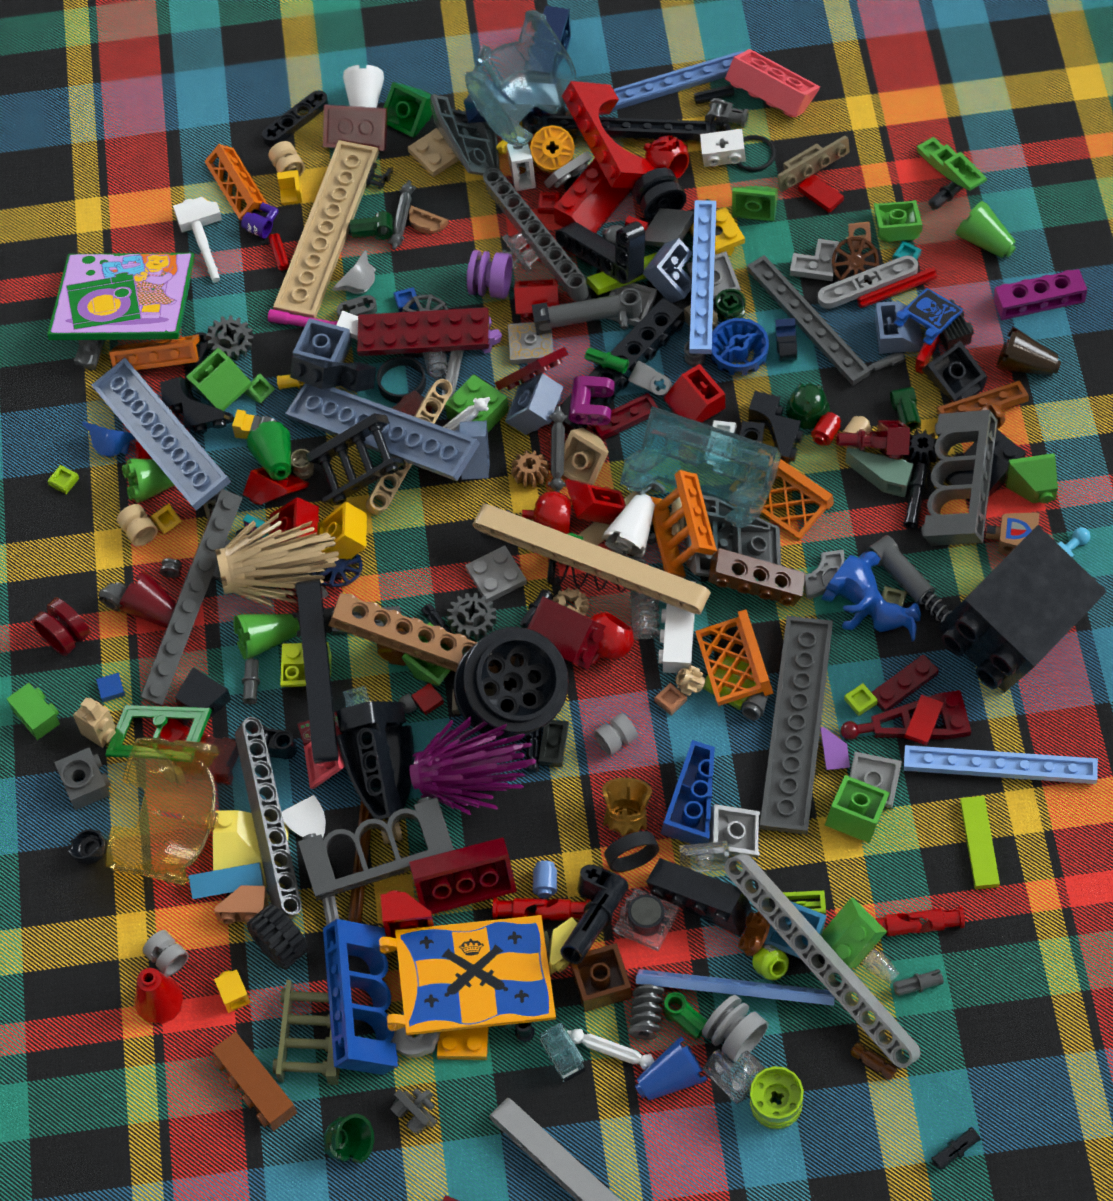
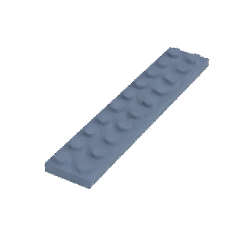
M126 358L122 359L91 385L195 510L199 509L231 482Z
M305 383L285 413L292 420L335 436L374 413L387 415L390 424L383 427L381 432L391 457L404 459L407 463L458 481L480 445L475 438L334 387L319 389ZM369 435L364 441L366 447L379 452L374 436Z

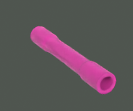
M270 309L268 313V322L305 327L309 318L337 325L338 322L290 314L289 312Z

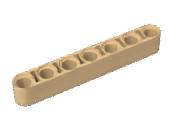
M446 379L437 380L428 390L414 417L435 424L452 393L451 383ZM436 387L442 388L445 395H439L436 392ZM425 406H432L435 413H428ZM405 462L403 470L398 469L397 472L385 475L377 481L366 502L368 512L373 515L383 513L391 503L412 464ZM384 480H390L393 488H387L384 485ZM373 499H380L383 506L380 508L376 507Z

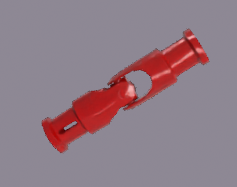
M493 898V920H497L498 917L518 918L542 915V920L567 921L571 917L573 919H580L584 914L585 905L591 899H587L586 902H576L570 899L514 898L513 900H498V898ZM536 905L535 914L528 911L527 907Z
M958 906L957 909L942 911L940 908L915 911L907 914H886L884 917L874 918L887 931V937L908 933L942 931L947 927H965L962 906ZM919 918H926L928 921L921 925Z

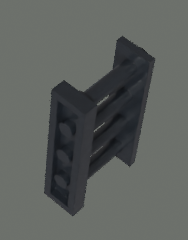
M374 413L306 454L308 462L322 465L332 492L322 498L324 502L334 503V505L342 504L346 501L347 497L381 477L397 472L398 468L405 464L404 459L391 458L381 432L383 427L390 424L387 415ZM369 435L374 436L383 459V463L375 468L364 443L365 438ZM356 445L366 473L358 478L347 453L348 448ZM339 455L349 483L339 488L330 464L331 458Z

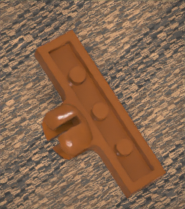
M1016 381L937 407V414L990 410L998 420L997 429H999L1005 422L1003 410L1028 402L1029 395L1021 382Z

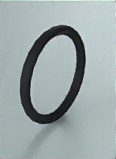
M759 135L743 137L744 141L750 139L764 141L770 146L772 154L770 160L759 167H748L740 162L736 165L741 169L753 172L769 167L776 156V149L773 143Z

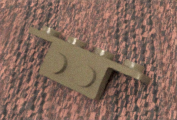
M843 136L824 148L819 144H815L784 162V171L777 175L779 190L782 192L847 155L850 152L848 137Z

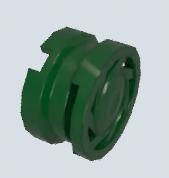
M736 289L722 290L716 297V313L718 318L724 322L729 319L744 317L746 305L744 294Z

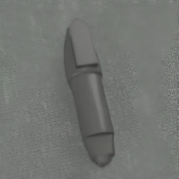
M894 353L872 363L868 368L871 372H876L889 365L893 367L905 361L904 354Z

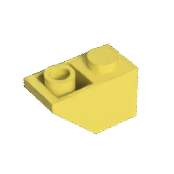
M573 917L555 928L552 932L548 956L550 975L556 971H563L570 964L562 957L560 950L577 925Z

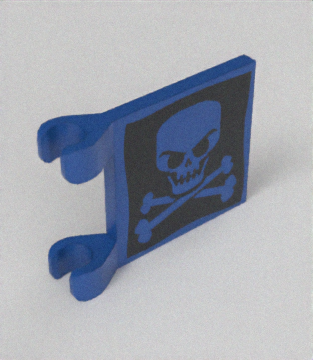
M926 288L906 308L897 312V319L894 321V324L902 327L910 317L928 328L923 342L931 345L937 336L963 312V309Z

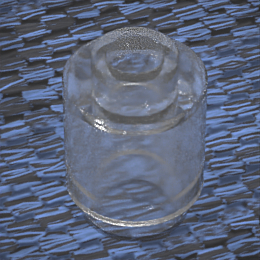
M445 351L423 352L426 369L430 376L433 378L445 376L448 369Z

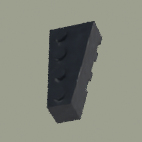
M659 858L646 881L653 896L660 900L664 899L741 937L746 928L745 922L748 914L753 912L747 897L738 887Z

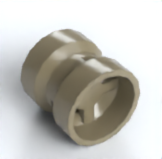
M298 449L291 454L293 474L300 479L310 478L315 470L314 464L308 462L306 454L309 451L305 449Z

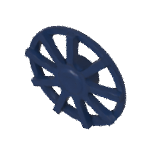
M357 554L354 556L355 559L345 561L346 559H339L334 561L335 567L326 568L325 571L318 574L323 576L330 574L331 576L329 583L321 584L327 587H343L354 582L362 572L363 564L361 557ZM358 563L359 568L355 569L348 567V565ZM348 571L356 575L349 580L345 574ZM342 577L344 583L334 584L335 578Z

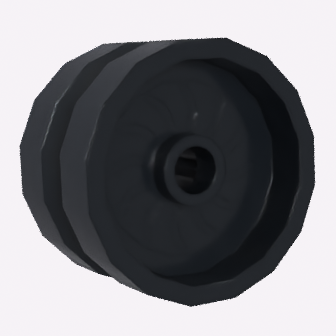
M656 168L645 173L635 182L632 188V195L639 204L643 215L649 221L653 220L660 208L681 210L686 203V194L679 184L674 172L668 168Z

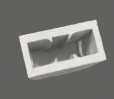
M513 140L507 144V152L514 188L516 191L536 188L533 158L528 141ZM519 167L526 168V172L519 174Z

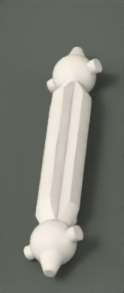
M475 398L473 400L475 402L474 405L468 406L443 427L453 431L459 430L460 422L472 421L477 417L479 411H488L489 408L487 406L490 398Z
M582 1029L565 1031V1034L573 1044H580L582 1042L587 1048L631 1064H640L643 1070L647 1069L654 1062L651 1054L642 1056L636 1050L592 1034L584 1035Z

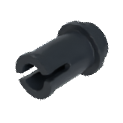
M531 1022L515 1024V1036L519 1041L528 1042L534 1037L535 1031Z

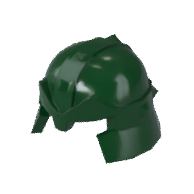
M800 383L791 394L786 406V416L790 419L801 421L800 428L814 429L821 416L830 412V406L822 387L811 383L806 385Z
M357 1113L346 1117L339 1116L325 1131L324 1152L330 1158H334L337 1161H347L352 1158L353 1162L362 1164L368 1159L374 1145V1130L370 1121L365 1116Z

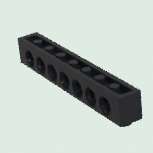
M662 298L611 351V355L629 360L625 374L608 367L604 369L602 365H598L588 375L610 378L615 382L614 394L611 397H595L591 399L590 405L606 406L613 402L616 394L621 389H625L629 384L628 379L638 361L646 363L648 360L651 361L661 346H665L671 336L681 330L684 325L682 309ZM571 394L560 405L562 412L567 415V420L565 419L562 422L565 434L569 435L571 430L586 429L588 426L586 424L573 423L568 419Z

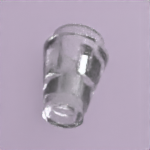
M875 948L862 963L866 966L867 971L890 984L900 973L882 951H877Z

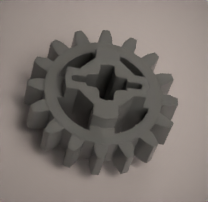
M231 315L229 320H225L222 316L221 322L214 320L213 326L208 327L206 341L207 347L212 348V353L219 348L230 359L235 357L236 360H239L240 354L245 357L247 356V350L251 351L254 339L252 328H248L247 322L242 324L240 317L235 321Z
M465 593L464 599L458 596L457 603L451 601L450 609H447V624L451 625V632L457 631V634L466 635L467 639H470V636H474L475 640H478L479 635L485 637L487 630L493 631V625L497 621L496 608H493V602L486 603V596L479 599L477 593L473 597Z

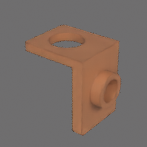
M870 222L848 224L849 237H846V239L861 237L871 242ZM857 228H863L866 231V235L853 236V233ZM851 241L854 250H858L860 241ZM864 243L862 250L870 247Z

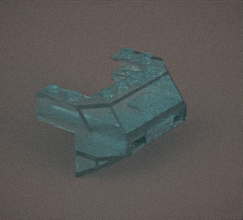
M651 406L642 448L625 459L620 484L627 486L628 490L636 492L643 490L655 480L662 481L668 487H677L675 473L679 470L695 473L698 475L702 495L716 497L736 507L725 516V520L731 522L735 527L742 528L747 527L761 515L776 478L781 454L776 447Z

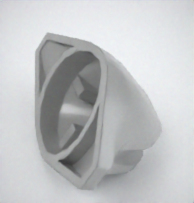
M365 250L355 265L332 290H343L353 294H363L369 290L374 283V272L377 269L369 264Z

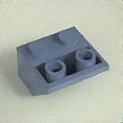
M898 301L876 303L875 324L879 354L917 352L923 346L921 327L918 322L909 317L902 327L894 324V321L897 319V312L907 307Z

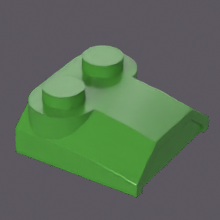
M916 200L874 203L879 239L889 243L902 240L912 241L920 236L923 225Z

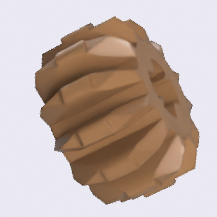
M525 450L523 456L517 454L516 460H512L511 475L515 478L517 485L523 483L524 488L528 485H532L535 488L536 483L543 485L544 478H548L549 464L543 454L537 455L535 450L532 454H528Z

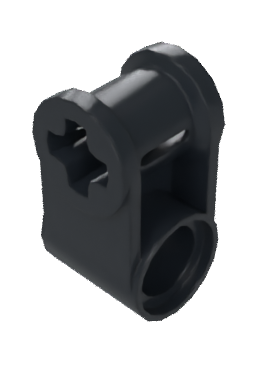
M263 727L269 757L285 760L295 756L297 746L289 731ZM289 743L287 746L281 747L282 744Z

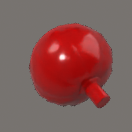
M668 135L659 137L651 144L646 143L643 149L646 151L644 158L648 159L653 167L671 169L677 179L684 174L689 164V153L687 146L681 140Z
M556 491L546 492L539 496L535 502L534 510H522L523 518L533 519L536 523L565 534L569 533L571 499L563 493Z
M600 612L590 617L606 626L603 630L604 637L599 642V648L592 660V664L596 665L601 656L606 659L617 660L630 652L634 643L632 628L628 624L608 612Z

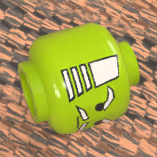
M763 945L753 955L752 963L754 969L768 980L780 979L788 970L789 959L787 955L774 945Z

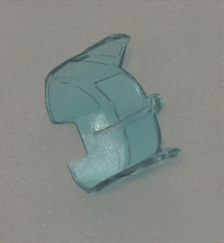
M535 10L525 12L524 24L517 42L504 44L491 51L489 46L483 45L478 53L477 66L472 72H465V83L468 93L480 115L484 117L489 127L499 137L514 146H525L533 138V134L519 125L523 118L534 107H538L550 114H557L565 104L561 97L571 81H576V70L569 54L547 22L546 15ZM500 91H501L512 103H510V102L500 93Z

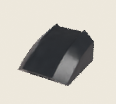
M961 341L957 342L922 369L933 384L954 402L978 394L983 390L987 381V375Z

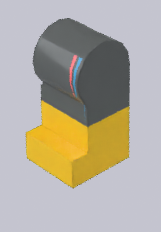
M237 409L232 428L235 438L247 439L249 432L252 429L254 431L259 428V424L277 421L268 416L246 414V411Z

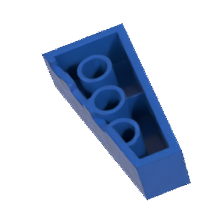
M695 740L691 741L660 834L703 849L707 848L710 837L715 747Z

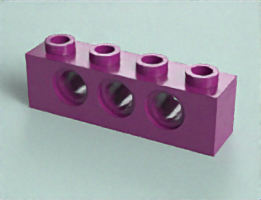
M1079 269L1066 270L1062 273L1044 275L1035 279H1024L1012 284H1002L995 287L993 300L1000 319L1006 320L1083 303L1086 299L1087 287Z

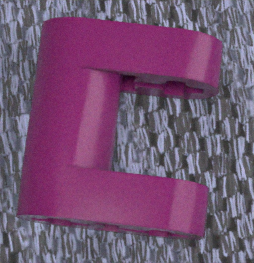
M575 377L572 384L568 419L576 424L600 426L609 424L611 421V409L603 405H590L591 397H611L614 394L615 382L606 377Z

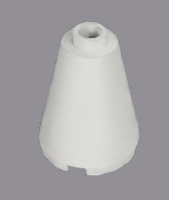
M355 65L344 70L343 80L349 105L377 107L384 82L383 71L371 65H366V68L360 69L359 65Z
M646 494L635 495L604 532L602 540L606 539L605 545L613 552H626V555L631 554L634 557H643L655 508L653 499Z

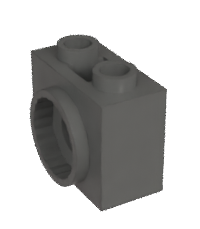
M90 747L54 762L75 811L110 796L107 787L111 786L106 772L100 773L99 768L103 767L98 754H92ZM84 778L81 782H76L77 779Z

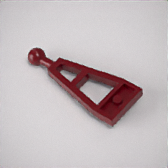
M961 690L929 696L932 699L944 702L940 712L944 729L934 728L930 739H952L971 735V728ZM919 700L871 717V723L857 725L853 721H847L841 726V735L847 740H853L859 734L874 732L876 738H905V733L911 721L909 714L915 711ZM901 717L903 728H881V723Z

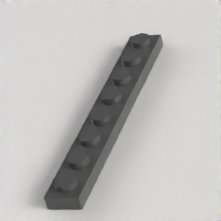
M765 255L747 265V271L790 318H795L796 325L852 386L870 376L871 370Z

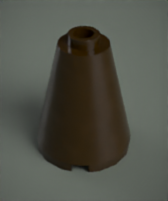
M1012 327L1008 333L1010 340L1004 342L996 368L1043 376H1052L1053 373L1057 374L1061 365V361L1058 360L1059 356L1019 329Z

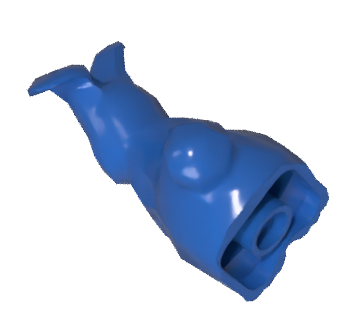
M864 552L860 557L850 555L828 583L821 600L832 602L836 596H841L855 604L843 606L844 611L855 613L851 621L843 622L842 628L845 630H853L870 614L873 626L877 631L883 632L904 626L909 630L911 639L914 641L917 630L915 621L919 622L921 618L919 605L914 603L911 607L904 608L898 604L887 602L881 596L871 567L878 565L880 557L875 552Z

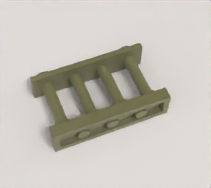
M286 980V988L281 990V1003H284L278 1058L273 1060V1074H276L279 1082L284 1083L285 1072L322 1073L323 1076H326L328 1085H338L340 1068L334 1067L330 1014L328 1016L292 1015L293 1001L329 1003L328 993L294 991L292 980ZM290 1025L327 1026L330 1029V1037L325 1039L289 1038ZM288 1048L325 1049V1052H328L327 1061H323V1063L286 1062Z

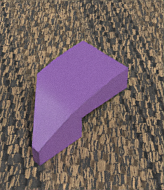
M820 727L825 769L850 768L847 744L825 727Z

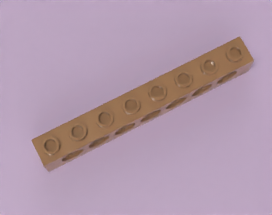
M340 593L328 625L456 672L459 662L463 657L462 652H467L478 643L467 639L462 634L447 632L440 626L425 624L418 618L403 616L399 611L386 610L377 603L359 600L352 594ZM358 612L361 614L362 618H356L353 616L352 613ZM380 620L383 622L384 626H378L375 624L374 621ZM396 628H402L403 630H405L406 634L402 635L398 633ZM418 636H424L428 642L420 641ZM440 644H446L450 650L442 649ZM512 656L510 658L511 664L514 666L516 657ZM493 663L492 667L488 666L492 673L498 672L496 664Z

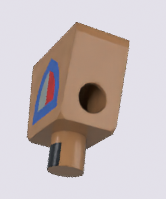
M1040 513L1003 514L1000 526L987 525L985 538L999 540L998 552L1008 555L1039 525Z

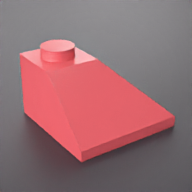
M336 727V736L342 734L339 727ZM311 742L304 746L311 789H315L345 767L338 742L339 760L318 764L314 763Z

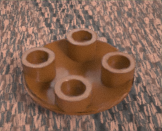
M759 911L748 914L745 922L747 926L745 934L738 943V948L744 950L747 956H753L761 949L769 933L770 923Z

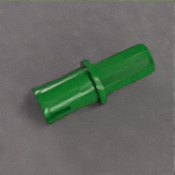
M590 347L585 353L586 360L602 365L604 369L608 367L623 374L627 371L629 360L611 355V352L605 353Z

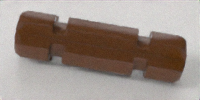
M857 1042L851 1050V1055L858 1060L861 1058L862 1063L878 1073L882 1072V1076L891 1080L897 1072V1067L890 1062L887 1064L885 1059L870 1049L867 1051L864 1045Z

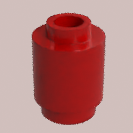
M827 412L821 416L811 432V436L816 444L821 446L831 444L841 427L840 417L832 412Z

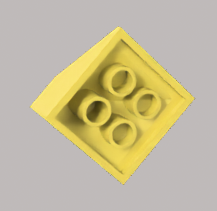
M239 810L214 811L213 871L260 862L264 886L267 888L252 813ZM265 816V819L271 822V820ZM284 823L285 831H286V835H287V840H288V839H289V827ZM269 838L272 843L276 844L273 839ZM274 861L277 866L281 867L279 862ZM279 883L282 888H285L283 884Z

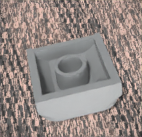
M714 804L711 808L708 849L710 853L719 858L739 854L759 857L760 811Z

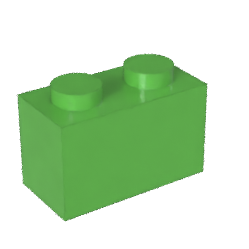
M27 683L6 698L11 710L37 740L60 724L57 718L59 712L52 703L47 704L44 701L46 697L40 688L34 689L30 683Z

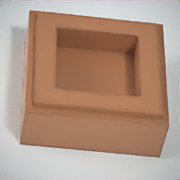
M671 683L654 698V702L671 716L687 701V696Z

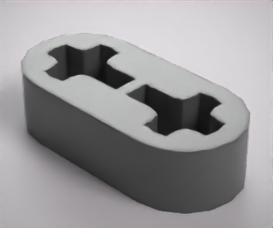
M363 295L340 303L337 306L338 319L342 311L345 310L356 316L375 314L377 312L376 299L371 295Z

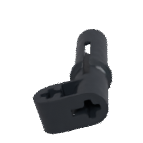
M586 865L581 869L577 890L582 897L591 899V901L585 905L584 914L560 950L562 957L567 962L580 964L604 926L611 923L613 912L629 888L627 881L620 875L596 865Z

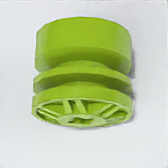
M773 1066L757 1074L750 1090V1107L756 1120L770 1129L786 1128L797 1121L802 1112L804 1090L801 1080L794 1072L785 1067ZM775 1097L777 1100L781 1099V1104L777 1105L776 1102L772 1103V1098Z

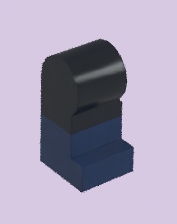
M795 318L775 319V337L779 361L797 360Z

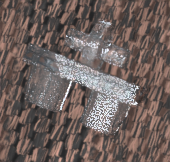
M518 233L511 238L508 234L504 235L502 239L510 251L503 250L501 253L512 255V269L517 267L516 261H518L526 273L532 271L530 265L538 259V256L531 246L522 253L520 252V249L528 244L523 235Z

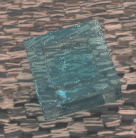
M365 686L343 692L347 707L370 702Z

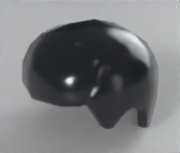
M87 829L71 839V849L68 852L78 863L90 865L98 862L103 857L106 841L100 832Z

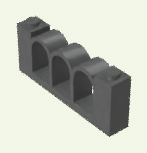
M990 410L943 413L938 416V423L935 424V433L939 438L935 443V453L941 461L934 466L931 473V481L937 489L928 499L927 506L931 515L925 517V524L922 525V536L931 546L983 543L998 421ZM965 442H977L976 455L947 457L948 451L954 445ZM974 470L972 484L943 485L946 477L952 472ZM970 499L969 513L940 514L942 506L948 501Z
M425 797L417 801L418 804L414 805L415 810L408 808L399 809L390 816L387 824L379 819H368L357 827L355 834L349 830L337 829L328 833L324 840L321 834L316 835V833L302 837V840L298 841L316 901L411 871L410 861L454 850L438 799ZM402 819H412L417 822L421 828L427 850L400 858L392 833L394 825ZM370 829L382 830L389 839L395 861L368 869L360 845L362 835ZM346 839L354 844L363 871L335 879L328 857V850L334 841Z

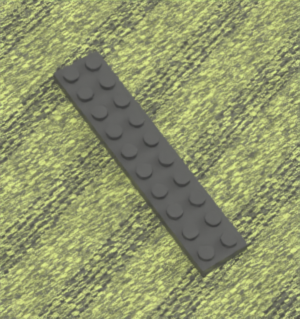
M787 616L760 819V829L808 835L833 621L794 616Z

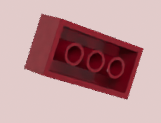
M503 837L409 862L418 901L430 910L432 914L517 892L509 854Z

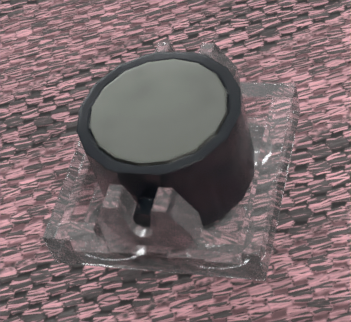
M634 888L631 896L626 898L625 906L621 908L620 917L614 927V932L659 951L679 912V906Z

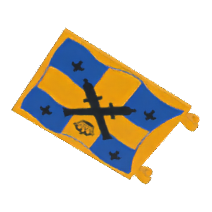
M542 915L395 930L396 938L381 937L379 939L380 952L382 954L397 950L404 1015L389 1014L387 1016V1026L390 1031H396L405 1027L406 1035L556 1020Z

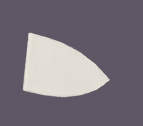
M314 795L282 811L284 823L299 836L304 837L308 834L316 833V835L321 834L323 838L326 824L325 815Z

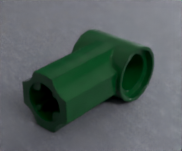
M381 211L372 218L350 220L352 238L375 236L380 240L389 239L393 232L392 215Z
M908 387L890 391L891 405L893 410L897 411L899 420L910 427V431H915L921 426V420L916 407L917 400L914 388Z

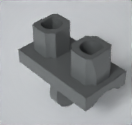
M79 340L80 345L74 359L75 365H81L84 369L95 370L105 340Z
M416 1088L412 1092L417 1098L415 1099L408 1091L403 1092L401 1089H398L394 1094L397 1099L390 1109L399 1118H403L409 1110L414 1114L406 1124L407 1127L415 1134L421 1133L427 1126L434 1127L438 1121L424 1108L425 1106L429 1111L434 1108L435 1105L430 1101L433 1093L430 1090L422 1093Z

